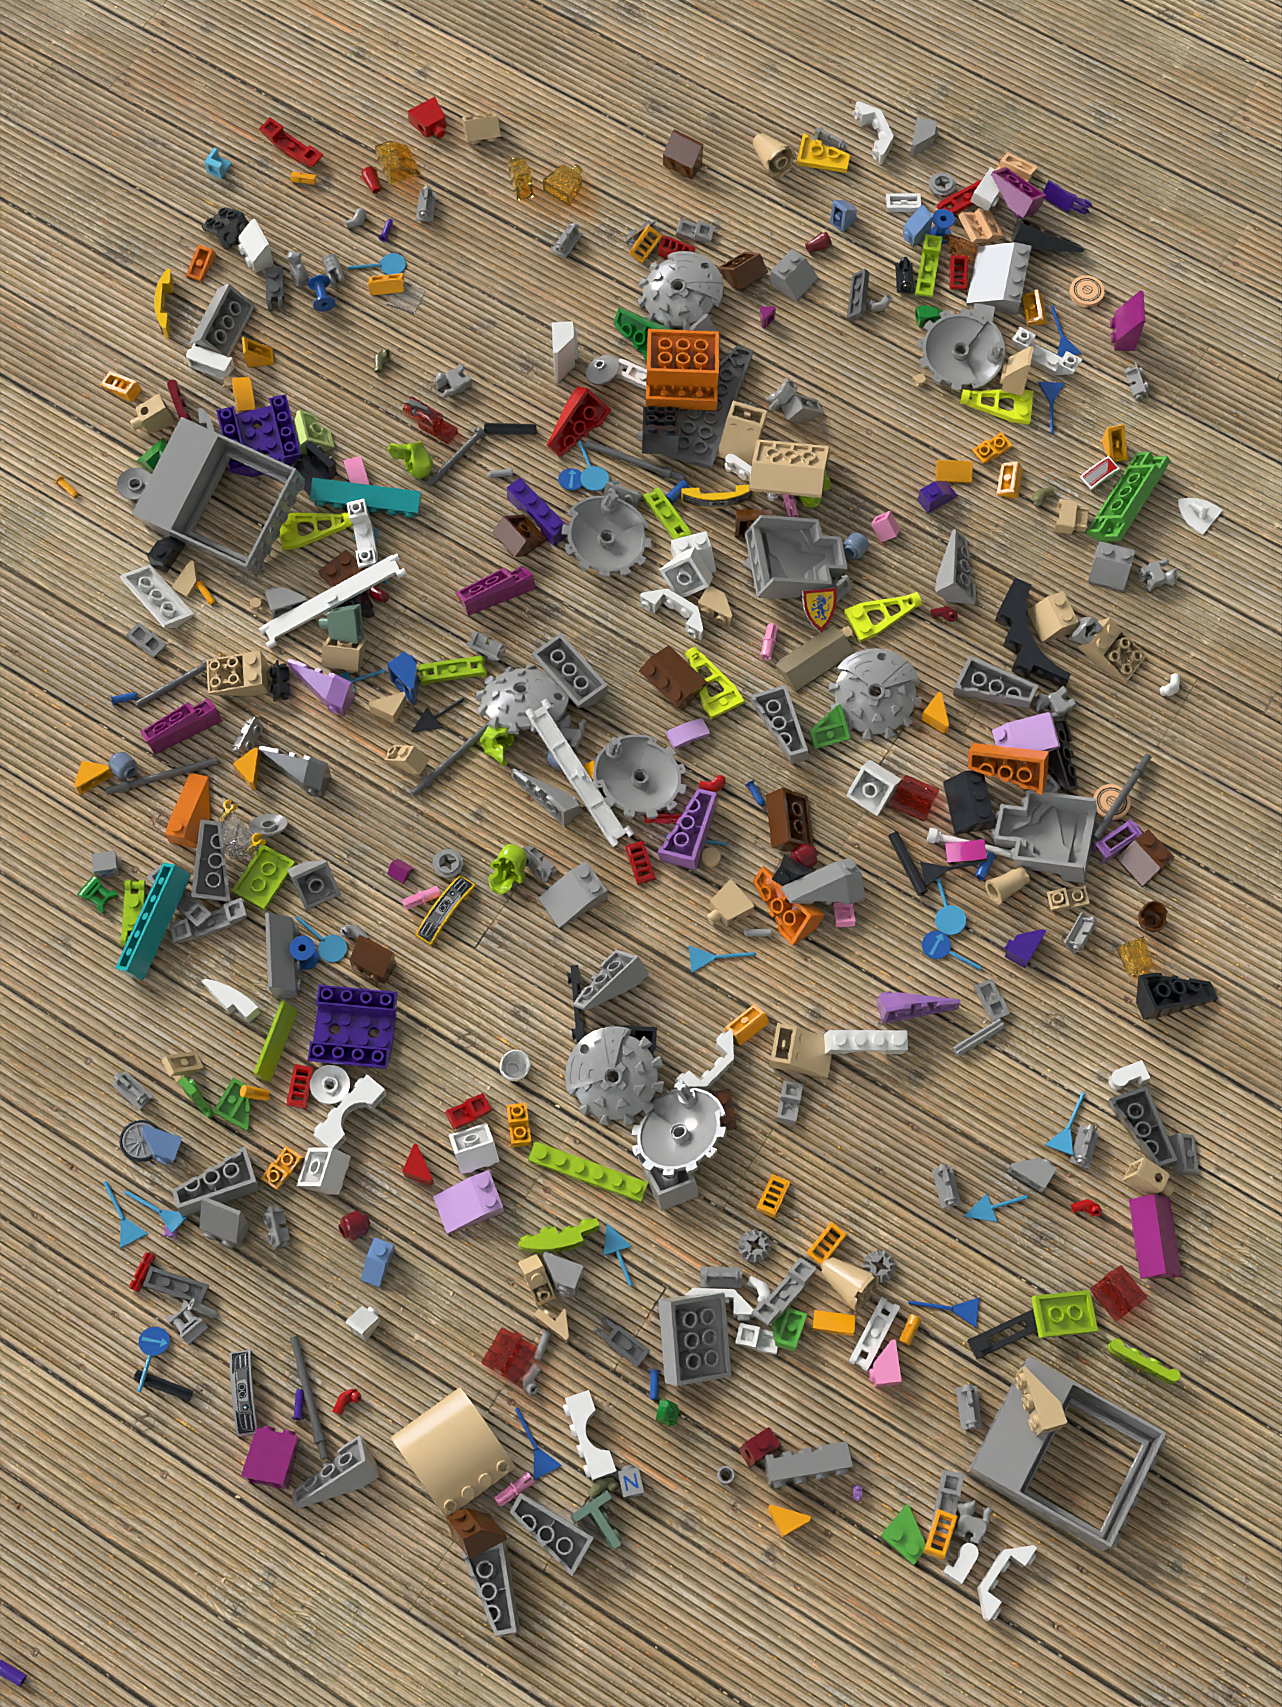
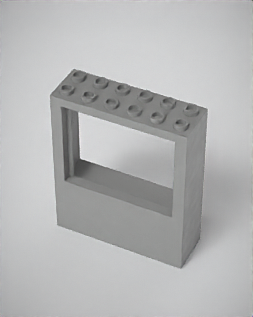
M181 417L132 515L148 527L257 576L258 572H261L263 569V562L266 556H269L274 540H277L280 535L282 524H285L288 519L290 508L294 507L299 491H302L304 488L305 479L297 469ZM230 458L286 483L249 557L193 532Z
M1029 1356L1022 1363L1021 1367L1026 1366L1061 1402L1064 1414L1071 1404L1142 1444L1101 1529L1094 1528L1028 1490L1056 1431L1036 1436L1035 1431H1031L1028 1424L1030 1416L1028 1410L1025 1411L1022 1406L1021 1398H1023L1021 1389H1017L1015 1381H1013L966 1474L1101 1551L1111 1549L1117 1545L1120 1539L1119 1530L1126 1526L1130 1518L1127 1515L1128 1511L1135 1507L1139 1499L1137 1492L1143 1489L1147 1483L1148 1478L1146 1474L1154 1468L1157 1462L1155 1455L1158 1451L1161 1452L1166 1443V1440L1163 1439L1166 1432Z

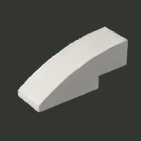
M209 979L202 981L205 988L229 1014L237 1010L248 1023L260 1014L259 1008L249 998L232 987Z

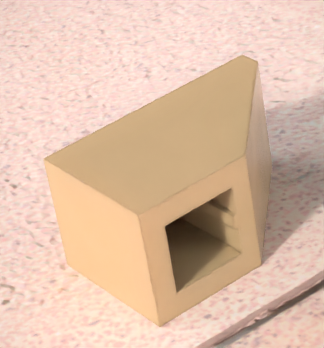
M711 586L707 587L698 602L700 614L715 619L719 624L731 626L732 613L725 593Z
M393 745L388 750V755L384 759L387 763L409 774L418 775L421 774L430 760L417 747L409 745Z
M537 1254L518 1262L537 1307L556 1298Z

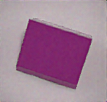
M760 306L759 318L763 329L775 319L776 308L774 306Z
M396 859L391 862L387 875L404 884L414 868Z

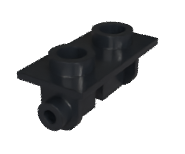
M902 257L899 263H895L897 293H914L913 265L908 257Z
M276 660L273 667L271 666L270 678H272L270 693L273 694V702L278 697H281L282 700H288L290 696V683L283 682L290 680L289 667L286 663L279 665V660Z

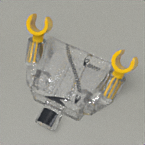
M232 799L226 800L223 804L224 810L218 822H221L224 853L231 860L235 858H249L259 848V845L266 844V840H259L262 836L261 833L252 834L235 812L233 814L231 812L238 809V804H233L230 807Z

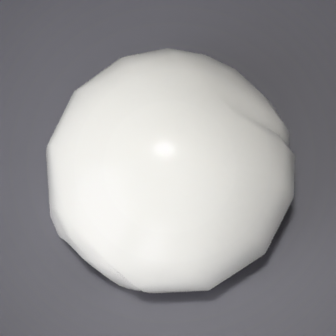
M511 1050L504 1054L499 1064L500 1073L508 1081L517 1082L528 1074L531 1062L528 1055L522 1050Z

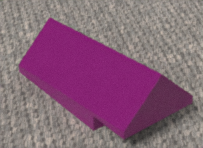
M521 566L511 572L502 568L455 593L466 613L470 616L535 590L536 587L533 575L524 566Z
M207 698L194 707L189 702L185 703L146 727L140 733L156 755L223 720L215 706Z
M1151 1194L1130 1199L1133 1239L1140 1279L1182 1277L1170 1198Z

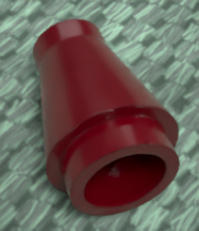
M821 232L806 243L805 247L808 253L829 248L832 245V241L827 232Z

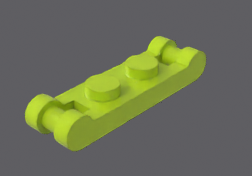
M659 487L653 489V492L650 494L642 495L643 501L650 507L672 540L692 535L688 526Z
M474 656L421 664L418 666L419 673H421L420 683L421 685H430L435 682L476 676L485 677L487 675V670L484 668L485 658L484 656ZM471 665H476L477 668L471 669ZM434 671V674L429 675V672Z
M125 880L122 934L120 937L121 946L126 945L129 933L132 932L145 903L146 880H139L138 882ZM132 889H138V894H132Z
M1120 1339L1112 1340L1107 1346L1110 1354L1169 1385L1174 1384L1180 1379L1181 1375L1177 1369L1168 1370L1161 1366V1362L1158 1360L1148 1359L1142 1356V1352L1123 1346V1342Z

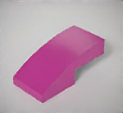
M984 839L945 843L947 863L987 859Z

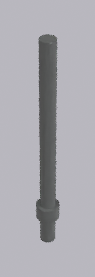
M588 440L585 441L584 447L663 474V477L674 478L680 481L686 478V475L673 471V468L662 467Z
M491 720L428 776L425 775L420 780V783L410 791L411 794L416 797L425 788L428 789L438 776L480 740Z
M1145 754L1140 763L1136 764L1133 774L1092 835L1094 840L1098 841L1138 778L1143 776L1146 766L1152 758L1151 755Z
M217 757L132 781L124 780L120 784L106 787L105 789L107 795L120 791L124 793L130 791L131 788L215 766L219 763Z
M298 1336L290 1338L314 1431L312 1436L314 1444H317L320 1459L324 1460L329 1458L325 1444L327 1439L325 1432H322Z

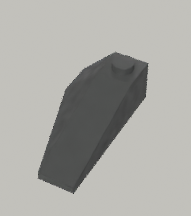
M264 746L259 747L261 757L306 791L308 795L323 798L332 779L328 763L309 756H304L302 759L297 757L295 753L290 752L288 755H284L278 749Z

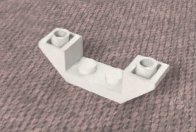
M856 102V107L853 111L855 120H858L860 126L872 123L874 130L878 132L879 140L874 142L872 156L879 165H882L892 147L893 134L880 109L862 102Z
M1022 327L1019 328L1011 342L1019 352L1030 346L1034 347L1031 359L1032 364L1053 375L1074 374L1082 362L1081 358L1068 351L1062 358L1035 344V334Z
M365 499L348 502L349 519L353 524L357 551L355 552L358 567L363 568L375 565L378 560V552L373 525Z
M669 589L640 594V605L643 609L655 613L661 604L664 603L668 608L678 611L684 618H689L686 622L685 632L691 638L702 640L703 626L698 606Z
M733 1031L723 1032L716 1039V1049L724 1058L722 1056L719 1057L714 1063L715 1067L711 1071L707 1070L700 1077L701 1081L688 1071L686 1074L681 1073L676 1078V1084H679V1081L682 1080L688 1087L707 1091L733 1065Z
M692 1288L685 1295L723 1292L725 1293L726 1304H729V1301H733V1318H737V1321H750V1318H754L751 1314L754 1309L734 1289Z
M1032 1545L1006 1549L1000 1552L977 1587L982 1616L985 1621H989L991 1618L995 1620L1001 1611V1608H999L1001 1601L990 1594L988 1589L992 1591L999 1581L996 1577L1000 1571L1004 1573L1011 1563L1008 1559H1011L1020 1567H1024L1026 1564L1030 1566L1037 1556L1034 1553L1037 1547Z

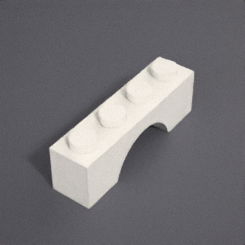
M829 1030L824 1034L825 1054H847L862 1051L880 1052L882 1054H903L908 1050L907 1030Z
M370 1076L361 1077L355 1083L353 1091L346 1093L341 1099L342 1103L329 1112L327 1120L324 1123H319L315 1128V1133L313 1134L315 1140L325 1148L338 1150L347 1140L343 1131V1125L349 1113L358 1108L374 1110L387 1095L385 1089Z
M589 1390L565 1398L566 1404L563 1405L566 1417H571L573 1424L569 1426L573 1438H578L579 1445L576 1447L580 1458H585L587 1465H584L583 1468L586 1477H591L592 1482H595L600 1478L616 1474V1468L610 1451L594 1447L586 1436L587 1423L596 1413Z

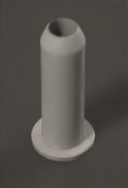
M511 466L510 469L489 471L487 475L488 478L513 477V469Z
M771 927L770 929H745L744 935L770 937L771 939Z
M194 1298L188 1305L189 1311L192 1309L211 1318L217 1317L218 1313L216 1310L195 1302Z
M542 1330L543 1334L534 1358L539 1361L543 1357L550 1336L553 1335L545 1330Z

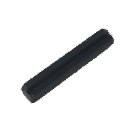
M485 423L484 431L491 434L535 435L537 433L536 424Z
M137 1370L133 1379L136 1382L140 1383L143 1371ZM146 1374L144 1385L186 1401L191 1400L193 1396L191 1389L152 1374Z

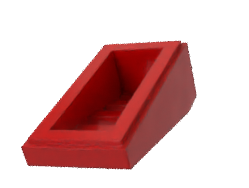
M663 235L658 246V256L668 258L669 254L678 252L679 249L695 253L696 248Z
M951 255L949 258V289L967 290L968 256ZM954 264H961L963 267L954 266ZM954 270H963V273L954 272ZM954 276H963V279L954 278ZM954 282H963V285H954Z
M644 841L626 845L625 852L637 885L655 880ZM639 857H643V858H644V859H641V860H638V861H634V859L639 858ZM646 864L645 867L639 869L636 868L637 866ZM646 871L649 872V874H646V875H643V876H640V877H639V875H638V874L643 873V872H646Z
M294 1064L287 1106L307 1108L311 1091L310 1080L315 1072L313 1067ZM299 1073L308 1074V1077L301 1076ZM297 1080L306 1082V1085L297 1083ZM295 1088L305 1090V1092H296ZM293 1096L301 1097L303 1101L293 1100Z

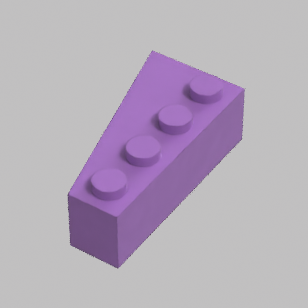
M698 788L685 808L686 810L682 817H679L673 831L667 836L664 845L658 850L657 853L660 861L694 870L697 869L718 805L717 793Z

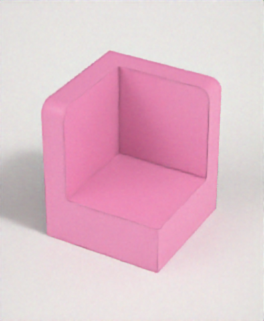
M891 511L876 516L871 523L880 542L897 537L900 531Z

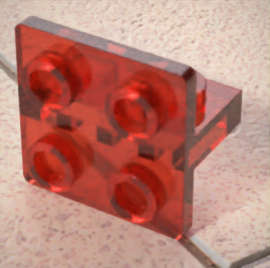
M905 775L898 785L890 807L925 822L939 793V789Z
M1122 1265L1110 1271L1103 1279L1090 1288L1092 1294L1115 1322L1147 1298Z
M502 1327L481 1363L508 1380L518 1383L537 1347L524 1340L520 1333L516 1331L512 1333Z

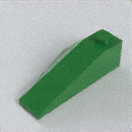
M621 307L618 308L613 322L623 336L633 343V347L642 353L646 361L648 329L672 330Z

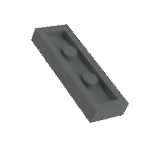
M866 269L852 274L847 319L850 321L865 316L870 274Z
M150 1266L143 1284L145 1288L189 1302L194 1298L195 1302L202 1305L209 1289V1285L152 1266Z

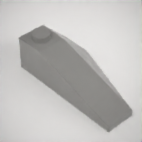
M956 529L952 531L936 578L935 591L946 602L973 605L976 603L975 583L971 582L970 575L973 574V570L967 561L970 558L967 539Z
M513 768L511 770L512 779L564 828L581 813V803L576 797H571L568 793Z
M852 858L831 863L781 888L790 903L813 904L814 901L825 902V904L841 902L842 905H850L865 900L861 870Z
M616 949L600 965L601 971L599 974L593 975L591 978L593 982L590 986L583 989L573 1005L586 1011L641 984L649 973L638 956Z
M361 1435L343 1445L337 1451L339 1455L331 1462L327 1460L323 1464L324 1468L317 1475H311L292 1493L296 1509L363 1488L379 1477L377 1463Z

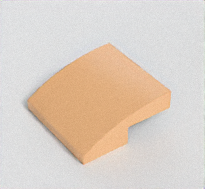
M1007 152L996 170L1007 167L1029 182L1037 166Z
M978 208L975 213L961 212L958 216L972 243L992 242L1004 237L990 209L987 212L984 209Z

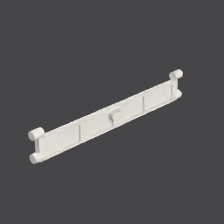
M398 554L387 557L264 624L259 629L262 634L267 633L270 641L266 643L267 647L271 649L278 644L275 639L389 577L397 574L400 579L407 575L404 568L400 570L396 563L400 560Z
M546 698L541 702L543 705L536 711L529 708L525 713L604 836L614 847L619 844L618 838L624 834L630 837L635 833L630 825L623 829L610 807L605 804L603 796L595 788L594 782L547 710L552 705Z

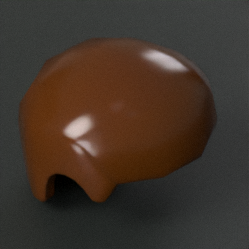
M1150 901L1139 910L1138 923L1145 931L1151 933L1158 932L1167 923L1166 915L1168 911L1162 903Z

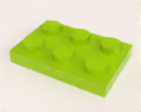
M261 845L231 892L265 911L289 876L287 869L294 867L296 863L277 851Z
M1090 1290L1034 1295L1031 1297L1039 1338L1095 1333L1098 1331Z

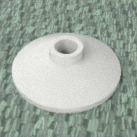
M326 1065L317 1069L310 1080L312 1095L324 1104L340 1102L350 1089L348 1074L342 1068L335 1065ZM334 1084V1088L328 1089L327 1085Z

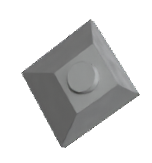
M327 860L307 861L287 869L305 910L341 895Z

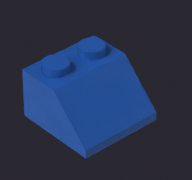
M404 651L390 661L387 667L390 681L400 692L405 691L406 698L414 706L417 704L419 670L416 665L418 663L412 655H408Z

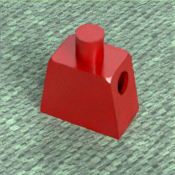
M435 96L408 110L409 123L425 137L435 134L438 138H442L446 134L444 130L447 127L446 117Z

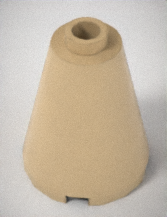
M764 133L755 136L753 147L767 173L771 177H782L787 174L793 167V160H796V152L786 144Z
M834 1257L825 1259L820 1267L823 1277L854 1311L856 1309L860 1310L872 1296L870 1293L872 1287L876 1289L879 1282V1277L875 1274Z

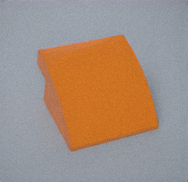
M648 329L645 407L672 406L679 409L717 410L719 331Z

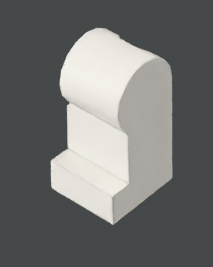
M1141 1060L1115 1070L1109 1078V1085L1114 1090H1122L1125 1085L1138 1081L1139 1085L1146 1084L1150 1076Z
M972 1543L962 1545L958 1550V1558L953 1566L947 1564L942 1574L960 1586L978 1557L977 1547Z

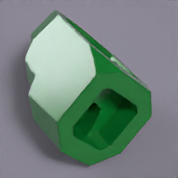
M927 305L915 307L917 326L924 327L929 320L935 323L941 319L939 313L943 311L935 307H928Z
M660 1399L655 1421L667 1426L676 1424L680 1411L678 1405L672 1401Z

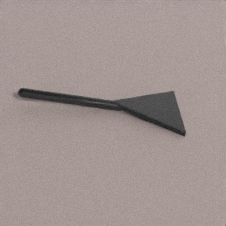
M987 859L950 867L920 862L927 887L947 871L987 862Z

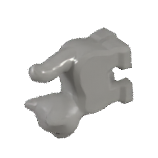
M289 251L287 261L290 263L291 277L295 278V284L298 288L307 286L309 274L301 262L302 253Z
M458 364L457 368L447 373H436L435 383L437 390L446 384H449L451 389L444 391V398L460 394L466 388L472 386V379L468 374L464 375V368L461 364Z
M789 377L785 379L776 392H772L766 398V401L771 403L769 407L771 412L775 409L779 410L781 405L786 404L797 393L798 386Z
M1168 558L1151 562L1148 566L1140 568L1138 575L1140 580L1144 582L1146 578L1149 579L1147 581L1148 584L1145 585L1148 592L1164 584L1173 586L1177 583V568L1166 573L1161 568L1169 563Z
M1093 616L1083 617L1078 620L1077 628L1069 637V641L1078 642L1079 644L1091 642L1095 637L1092 634L1099 632L1102 629V625Z
M1063 686L1059 691L1053 692L1050 695L1038 694L1035 704L1037 712L1049 706L1052 711V717L1059 718L1072 711L1076 707V703L1073 698L1065 701V695L1068 694V691Z
M568 714L567 716H562L555 724L573 752L577 754L579 745L583 740L586 720L582 719L579 722L578 729L570 728L571 719L570 714Z
M975 1500L960 1502L957 1506L960 1518L954 1536L963 1539L966 1533L969 1532L972 1535L970 1543L980 1546L982 1536L987 1532L990 1523L992 1508L987 1507L983 1512V1518L980 1519L972 1516L976 1508Z

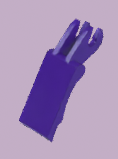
M1048 179L1043 191L1047 195L1045 199L1066 212H1070L1073 209L1085 215L1089 213L1088 208L1089 206L1092 207L1090 201L1077 197V195L1064 190L1058 184Z

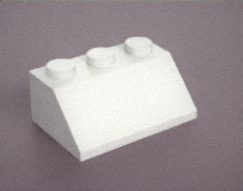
M573 321L552 323L555 383H559L575 367V359H578L577 328H573Z

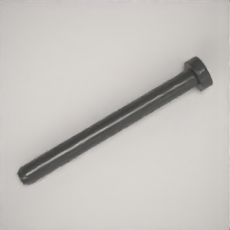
M477 427L474 430L475 434L428 480L427 484L429 486H433L480 438L484 439L487 436L482 428Z
M205 659L202 660V664L137 700L135 702L137 708L144 706L200 673L207 672V661Z

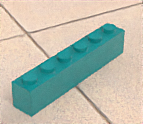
M312 478L310 500L315 506L325 507V504H329L333 508L343 509V506L347 507L348 502L365 499L368 512L370 513L384 511L387 515L397 516V513L404 514V517L415 518V515L420 516L421 491Z
M163 862L115 969L132 978L144 980L152 960L156 956L157 949L164 938L166 929L173 918L176 907L181 900L185 887L188 885L191 876L189 872L175 864Z

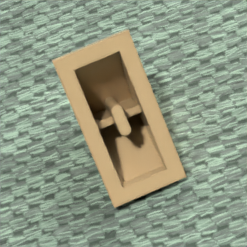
M405 691L369 702L371 713L395 724L407 704Z

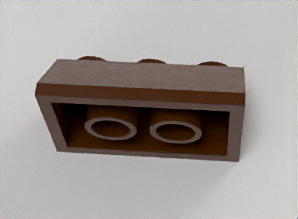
M669 645L651 656L639 670L676 708L685 710L708 684Z
M783 787L767 794L766 807L772 848L788 852L803 843L814 846L808 796Z

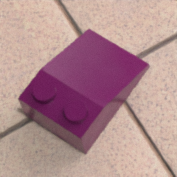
M1007 167L991 173L1008 207L1014 211L1017 217L1025 218L1038 212L1047 196L1045 193Z
M1144 291L1136 293L1115 311L1114 317L1110 319V329H1113L1111 343L1114 344L1115 351H1135L1146 321Z

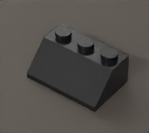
M969 770L943 781L954 835L992 829L995 819L984 774Z

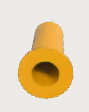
M64 476L57 478L55 484H59L72 497H78V492L64 480Z
M198 582L195 588L199 589L208 604L214 605L215 599L204 585L205 582Z

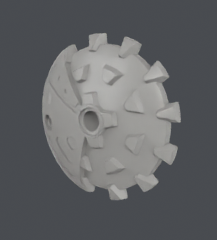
M689 251L673 252L668 255V260L660 264L656 261L652 263L649 267L651 273L647 279L641 278L639 288H643V298H638V304L640 308L646 307L649 315L645 318L654 322L657 321L670 329L683 328V330H690L691 326L704 314H707L710 319L712 318L709 315L710 311L714 306L719 307L723 299V281L717 267L705 256Z
M961 309V314L950 315L949 310L939 313L941 319L935 323L929 320L923 327L927 330L925 338H919L917 348H923L924 358L919 359L920 366L922 368L928 367L933 374L931 377L933 382L940 384L943 381L952 385L951 390L960 391L961 386L972 385L975 390L987 385L999 373L1005 357L1004 339L998 327L984 315L980 319L970 315L971 310Z
M614 490L608 493L607 496H592L576 503L567 514L572 517L569 525L563 524L562 534L568 535L569 544L565 545L568 555L574 553L580 561L578 566L584 571L588 568L596 570L602 578L610 577V573L620 572L622 577L631 573L629 568L636 563L642 566L645 562L646 557L642 556L644 548H651V538H645L644 529L648 528L646 520L636 508L618 499L619 495L615 494Z
M874 648L858 651L839 664L836 670L841 674L836 683L830 682L829 693H835V704L830 705V708L832 710L836 705L841 704L849 733L852 729L863 733L862 739L873 740V735L884 734L885 738L889 739L896 736L894 730L902 724L906 728L911 725L914 719L910 717V714L914 707L920 708L922 697H916L915 686L920 685L918 674L905 658L889 650ZM873 689H877L881 694L878 697H874L870 692Z
M527 665L523 669H513L512 666L504 668L503 673L497 677L489 676L485 680L487 685L485 689L478 691L476 695V701H482V706L477 708L479 716L483 717L486 715L491 720L488 726L495 730L499 726L509 729L508 734H519V730L531 729L532 733L537 732L525 711L529 708H532L533 711L543 706L541 702L546 698L552 705L547 711L555 723L562 716H566V710L569 705L567 694L547 672L537 670L535 665Z
M634 734L618 737L617 739L612 737L611 742L599 752L594 763V786L596 789L602 788L607 796L604 798L605 804L609 807L616 805L623 809V815L629 818H633L634 814H646L648 819H654L658 817V811L665 808L672 811L677 806V803L674 802L677 794L684 795L686 785L681 784V775L686 774L684 764H677L673 758L676 752L670 746L666 749L656 744L657 739L651 736Z
M611 1026L589 1033L574 1047L566 1065L565 1080L570 1097L576 1095L582 1104L578 1110L586 1117L590 1112L601 1117L599 1124L610 1126L611 1120L623 1119L624 1125L634 1123V1115L642 1110L648 1114L655 1105L650 1101L655 1092L662 1093L664 1081H658V1068L663 1067L661 1057H653L648 1049L652 1043L645 1036L639 1041L630 1036L631 1029L626 1027ZM612 1071H616L619 1075V1079L616 1082H612L609 1078V1074Z
M682 1080L679 1081V1084H675V1089L653 1099L651 1103L655 1105L648 1114L642 1110L641 1114L644 1115V1118L640 1125L633 1126L632 1136H637L638 1144L632 1147L635 1157L642 1155L646 1160L642 1166L647 1171L651 1172L656 1168L662 1170V1175L665 1177H673L676 1171L687 1170V1173L697 1171V1164L707 1157L713 1159L716 1156L718 1150L715 1146L719 1138H725L727 1134L726 1127H721V1118L725 1117L726 1113L719 1100L705 1090L688 1087Z

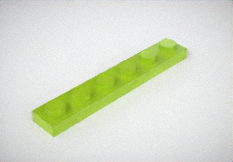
M536 1141L528 1158V1162L640 1203L648 1186L646 1181Z

